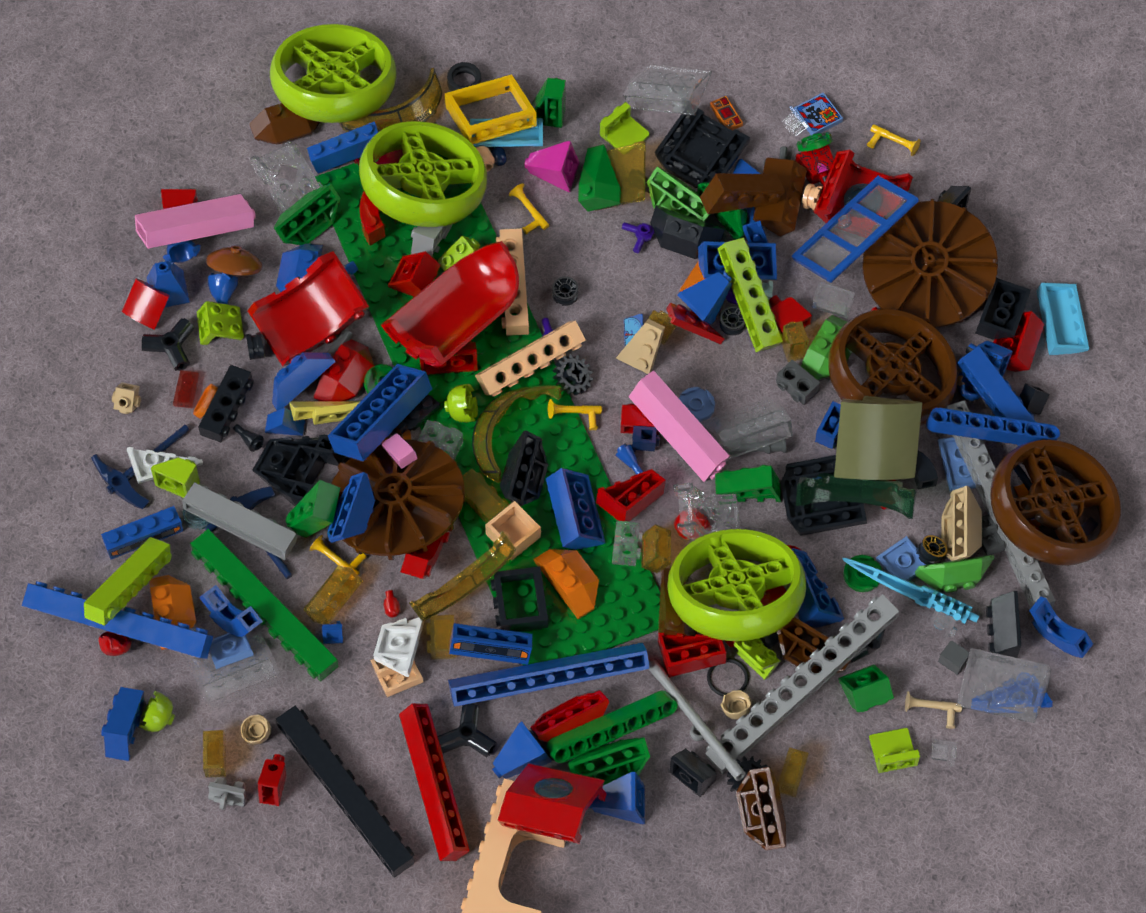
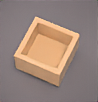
M515 501L485 524L486 535L499 548L510 536L501 550L509 558L516 548L515 553L510 558L511 561L541 537V527Z

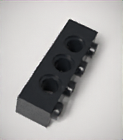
M230 364L198 426L201 436L220 443L224 437L228 436L229 426L232 421L235 422L239 406L244 405L245 395L253 387L254 380L250 371Z

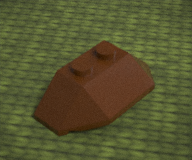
M280 103L264 108L249 123L255 140L278 145L312 134L320 122L296 115Z
M795 617L777 631L783 659L796 667L802 662H808L811 659L810 655L816 649L821 650L828 639L827 636ZM828 653L825 657L828 660H834L837 656L834 653ZM851 660L847 664H845L837 673L845 671ZM819 666L811 668L813 673H819L822 670Z
M770 766L751 769L736 791L743 831L764 850L785 848L786 820L778 782Z

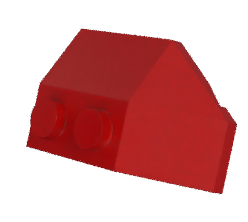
M353 339L341 344L333 356L336 362L323 372L320 377L314 399L318 401H346L356 397L364 385L366 373L374 367L367 346Z
M600 690L576 696L543 713L530 728L540 740L548 742L558 735L603 716L610 703L609 699Z

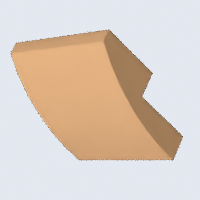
M374 659L370 660L387 697L424 682L415 664V660L413 661L409 677L382 665Z

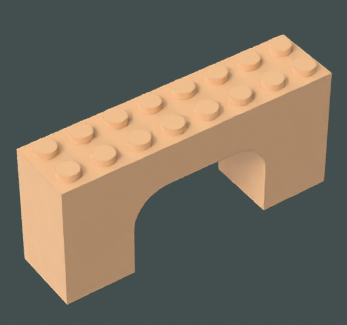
M504 778L502 785L499 784L497 787V800L491 807V820L486 823L484 831L486 834L485 841L481 840L479 846V860L476 859L474 862L473 879H469L467 885L468 895L467 898H463L461 905L462 913H542L540 910L511 903L501 895L500 889L513 849L519 843L526 840H535L564 848L566 841L503 827L498 822L506 791L514 782L512 780ZM539 787L534 789L539 795L548 798L567 796Z

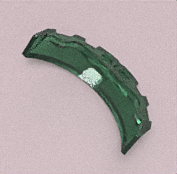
M819 473L817 478H800L797 484L796 506L825 501L859 502L885 507L903 514L908 519H913L917 491L903 487V483L897 480L836 478L828 473Z

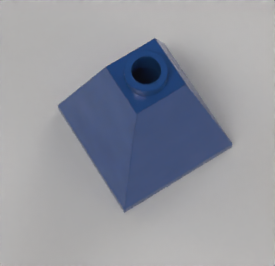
M171 261L155 263L147 276V282L153 285V288L170 295L165 308L190 303L183 269Z
M725 271L723 273L717 272L679 292L678 296L702 321L712 325L732 286L730 282L732 278Z
M521 721L494 760L493 765L495 767L492 770L498 778L503 776V778L507 779L520 774L528 763L544 766L551 763L552 760Z
M630 772L603 785L602 788L607 794L605 802L600 801L597 796L589 807L594 812L645 824V785L636 772Z

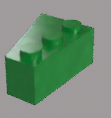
M547 78L531 103L536 111V118H543L544 126L562 128L566 110V80Z
M761 465L757 468H741L736 471L724 470L721 473H715L716 496L720 502H745V499H757V502H764V499H776V502H781V481L772 466Z
M319 480L288 513L285 520L287 523L286 527L293 529L297 535L307 538L332 524L340 487Z

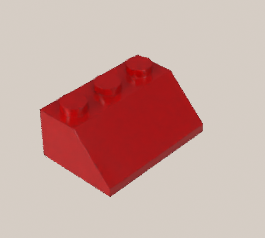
M1033 311L1023 312L1014 337L995 339L993 342L1013 351L1006 368L1007 370L1013 372L1030 370L1044 327V323Z
M469 341L441 366L427 365L425 360L420 358V368L427 375L478 371L476 342Z

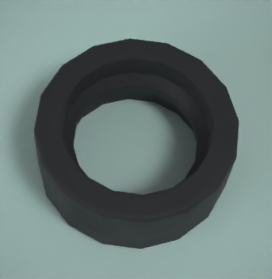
M460 62L453 65L447 74V85L450 91L481 83L479 69L469 62ZM461 73H468L474 76L475 81L471 85L460 86L454 82V77Z

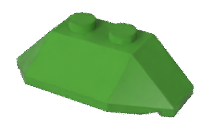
M659 167L655 168L647 180L653 208L655 209V206L658 205L705 222L710 214H707L700 199L701 195L670 173Z
M831 315L824 321L801 364V367L817 380L830 376L828 367L830 347L838 331L847 323V321ZM845 348L846 361L852 354L848 348Z
M994 555L918 566L915 576L937 591L949 593L956 591L958 588H964V590L973 589L994 560Z

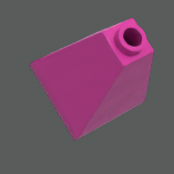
M566 141L530 153L529 157L525 159L524 166L530 174L567 192H571L580 162L571 141Z

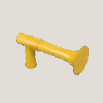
M873 124L870 131L875 134L867 143L868 147L874 149L882 136L905 146L910 150L911 156H914L921 140L909 141Z
M522 183L514 187L510 191L509 196L517 197L535 219L527 226L522 227L524 233L527 235L539 225L543 230L548 228V222L524 194V184Z
M550 399L548 402V416L551 419L557 413L588 414L589 430L591 431L598 429L596 414L602 413V407L593 405L563 406L555 404Z
M323 535L319 536L311 545L310 551L317 550L322 552L355 579L360 574L356 568L367 558L364 553L359 554L349 564L324 544L322 540Z

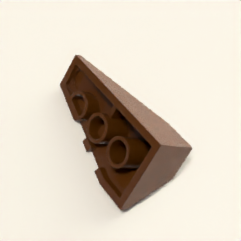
M663 567L658 633H664V635L683 634V636H696L697 631L681 620L670 602L667 588L670 569Z

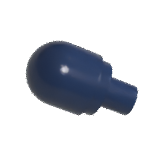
M492 147L491 153L495 159L494 164L503 166L507 161L505 150L502 147Z

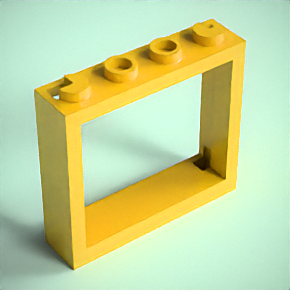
M512 74L445 93L446 109L462 135L472 144L537 126L536 111ZM511 92L523 111L470 125L459 106Z

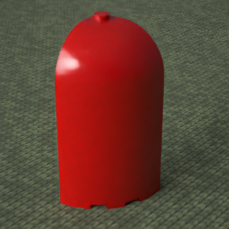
M500 241L486 245L468 254L443 272L382 323V328L396 344L400 342L406 348V353L416 360L421 358L425 360L427 365H443L514 302L519 288V274L508 247Z

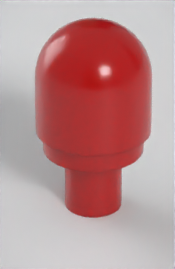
M388 590L385 592L384 611L388 617L394 618L400 613V605L398 599L394 597L393 590Z

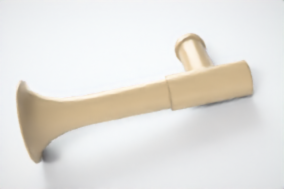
M909 691L906 694V712L912 707L947 711L946 728H955V712L962 711V703L918 699L911 696Z

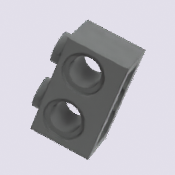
M793 360L777 373V386L782 391L786 390L791 394L792 399L805 405L819 392L820 382Z

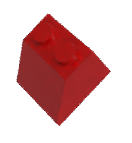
M426 251L403 256L388 287L415 297L437 276L441 264Z

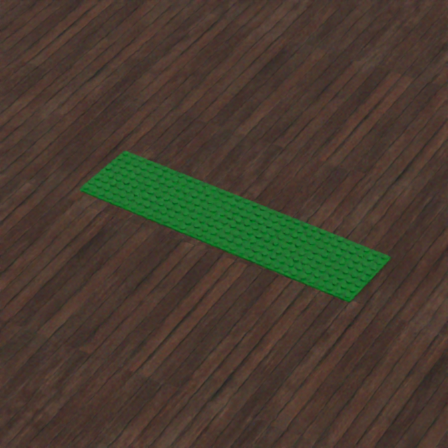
M437 154V155H439L440 157H442L444 160H450V159H448V158H446V157H444V156H442V155H440V154ZM353 163L315 176L314 183L317 189L330 183L341 198L340 203H338L334 224L332 225L348 262L354 261L358 268L354 276L365 301L369 305V311L393 366L395 367L397 364L421 370L420 358L416 360L407 354L406 348L400 342L396 344L381 326L382 323L414 298L411 295L389 288L388 284L402 257L411 255L413 242L411 233L413 228L417 226L400 222L380 211L379 217L384 224L385 237L370 246L364 237L360 218V201L364 189L359 176V165ZM449 184L443 192L445 199L465 193L472 187V184ZM396 188L397 190L405 194L420 198L418 196L406 192L403 188ZM482 203L469 216L452 224L446 238H442L438 244L440 247L439 252H434L433 258L437 262L461 236L470 239L474 238L480 244L479 248L496 243V233ZM441 266L439 267L438 274L433 279V281L437 277H439L443 272H445ZM528 303V335L506 336V329H502V317H505V312H503L486 327L484 339L473 338L470 341L476 342L478 371L427 375L432 387L428 394L440 403V408L419 426L426 443L429 440L433 441L436 447L445 451L456 461L462 473L465 485V503L458 517L479 566L484 564L499 549L486 535L485 524L513 503L504 497L500 488L508 454L525 430L542 439L548 468L540 498L520 506L541 527V537L515 559L509 560L499 571L538 567L533 559L549 549L574 550L562 546L546 482L547 477L561 468L587 474L595 503L598 489L611 486L579 414L557 413L551 419L548 416V402L550 399L558 405L575 406L570 395H567V390L561 391V385L558 387H545L556 386L555 384L558 382L557 379H553L556 375L553 372V369L556 368L553 359L549 361L550 365L543 369L538 367L533 370V375L517 379L519 382L514 386L508 387L507 385L503 387V392L496 396H492V394L485 395L475 377L479 372L542 337ZM545 346L544 352L546 355H549L550 351L548 347ZM532 354L528 357L530 364H533L535 361ZM516 363L512 366V370L515 374L519 371V367ZM500 372L496 375V380L499 383L503 380V375ZM463 384H471L474 391L471 394L472 397H476L478 415L474 418V422L456 421L450 416L449 412H446L444 402L447 401V396L454 387ZM497 409H498V411L496 412V414L494 415V417H493V419H492V421H491V423H490L489 430H488V435H487V448H488L489 457H490V459H491V462H492L494 468L496 469V471H497L498 473H483V472L481 471V469H482L483 471H495V470L493 469V467H492L490 461H489V458H488V455H487V451H486V432H487V428H488L489 422H490V420H491V418H492V416H493V414H494L495 412H484V411H494V410H497ZM479 416H480V418H479V420H478V422H477V425H476V428H475V432H474V451H475V455H476L477 461H478V463H479L481 469L479 468V466H478V464H477V462H476V459H475V456H474V453H473V447H472L473 430H474L476 421H477V419H478ZM597 503L596 507L606 543L577 550L599 579L595 608L585 616L577 619L541 571L548 628L519 631L532 634V650L528 664L610 649L658 631L660 590L629 523L625 525L620 523ZM501 549L481 567L485 580L508 560V557ZM493 575L488 581H486L487 584H488V587H489L490 591H491V583H490V580H491V579H494V575ZM533 579L501 583L506 620L538 616ZM491 591L492 596L496 597V592Z

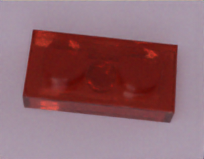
M180 370L173 406L193 408L200 376L199 372Z

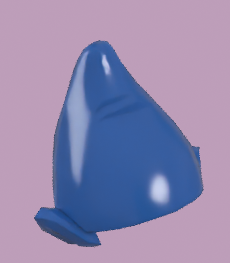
M192 240L167 245V255H164L163 259L172 263L186 262L198 255L201 245H195Z
M211 273L208 276V286L211 295L217 303L228 304L231 295L237 288L238 277L225 273Z

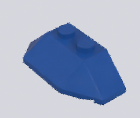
M303 244L282 254L276 287L280 292L286 289L285 285L296 277L302 278L307 274L306 269L322 255L323 245Z
M303 352L295 356L286 368L278 371L277 376L274 377L272 404L277 411L283 409L336 362L330 353Z
M365 472L351 476L349 484L338 500L333 523L330 524L327 531L331 543L362 534L367 529L369 517L373 512L375 498L368 475Z

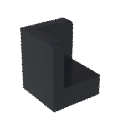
M1025 383L1019 397L1027 411L1040 415L1050 394L1039 387Z

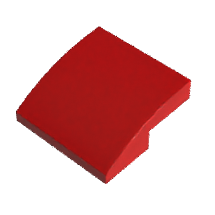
M136 278L122 312L135 321L155 330L170 295Z

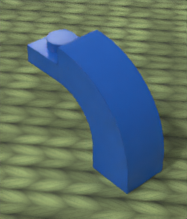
M217 585L199 597L211 612L209 615L220 628L233 636H245L263 622L251 606L244 611L233 606Z
M1040 596L1029 610L1034 618L1031 623L1036 630L1062 651L1072 656L1083 658L1092 647L1093 643L1087 632L1074 628L1062 621L1054 612L1047 598Z

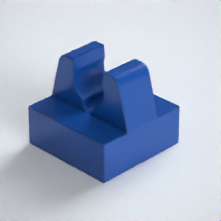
M326 621L322 625L323 644L343 643V629L340 621H336V624H329V621Z

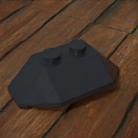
M658 205L655 206L650 222L661 248L693 259L698 258V247L703 241L721 242L725 228Z
M527 430L523 431L510 450L500 483L504 497L511 502L515 501L519 506L526 505L540 498L548 468L542 439Z

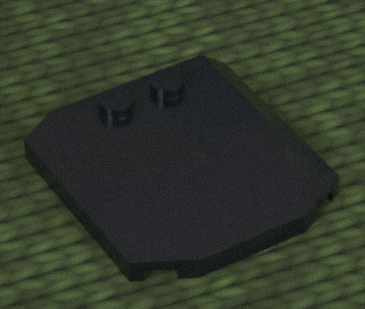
M689 103L656 149L655 156L665 171L698 188L700 183H710L716 173H728L750 142V137L737 129L733 131L706 116L703 110Z
M836 455L786 465V471L781 480L787 520L800 536L867 524L863 501L819 500L796 506L800 482L811 478L834 476ZM828 478L801 483L798 503L805 500L827 497L859 498V479Z

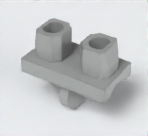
M217 777L214 782L209 783L208 799L220 803V809L225 810L227 805L244 807V782L237 781L234 783V786H229L225 778Z

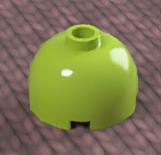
M471 384L454 387L449 392L447 401L444 402L446 412H449L450 416L456 421L474 422V418L478 415L477 399L472 397L471 392L474 389Z
M154 691L153 694L156 697L150 698L142 717L144 716V723L139 722L138 726L150 732H158L163 730L166 725L170 726L175 717V714H172V701L166 695Z

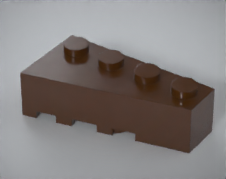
M716 173L700 196V199L707 214L775 204L780 200L785 190L777 174Z

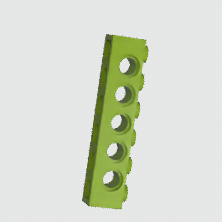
M744 238L725 242L717 250L726 273L732 278L730 281L732 283L731 287L755 351L757 353L774 348L783 342L782 334L776 325L775 315L771 312L769 299L762 288V281L756 272L755 262L750 256L749 246Z

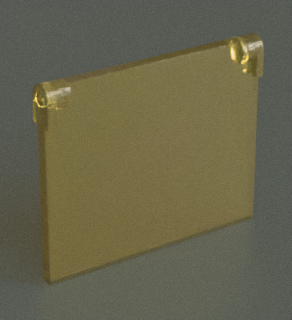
M640 141L632 145L607 150L611 165L616 173L617 181L621 186V204L619 205L644 201L646 143Z

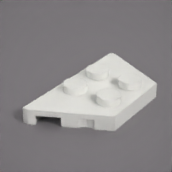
M421 613L422 618L425 619L424 613ZM418 614V618L409 621L404 618L394 623L382 625L373 655L374 660L409 677L425 622L421 620L420 615Z

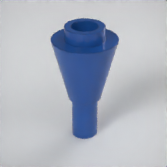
M623 444L616 450L618 453L615 456L632 468L635 474L643 472L638 465L631 444Z

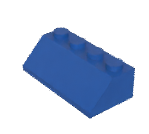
M703 241L698 247L699 267L704 279L717 272L723 273L725 271L717 250L725 242ZM747 243L750 256L756 265L758 277L762 280H777L776 243Z
M561 468L547 477L546 482L562 546L578 550L606 543L589 476Z

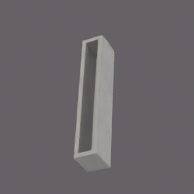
M194 482L182 500L184 510L283 560H286L297 542V534L293 529L283 527L275 520L267 519L261 516L259 512L249 510L241 503L233 502L227 499L225 495L215 493L203 484L199 485Z

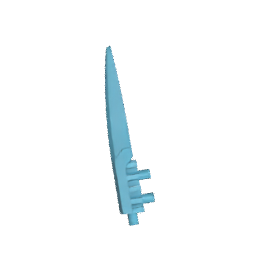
M842 558L844 562L861 573L915 600V603L918 605L927 606L929 609L931 607L935 608L936 612H943L945 616L949 617L950 615L955 621L961 620L964 624L967 619L977 622L979 615L971 612L972 606L925 585L921 587L872 566L849 558Z

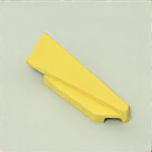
M291 401L289 404L294 421L312 418L314 425L342 421L361 401Z

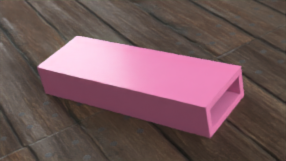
M241 194L137 214L135 215V226L137 234L147 249L252 228L254 227L256 214L254 209H251L248 201Z
M654 370L638 382L629 395L632 402L703 482L709 478L713 480L715 473H721L720 471L727 465L725 462L729 458L728 453Z

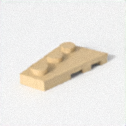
M648 319L616 359L649 374L653 369L665 326Z

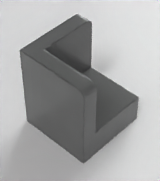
M950 641L940 654L938 662L958 675L969 661L971 653L954 641Z

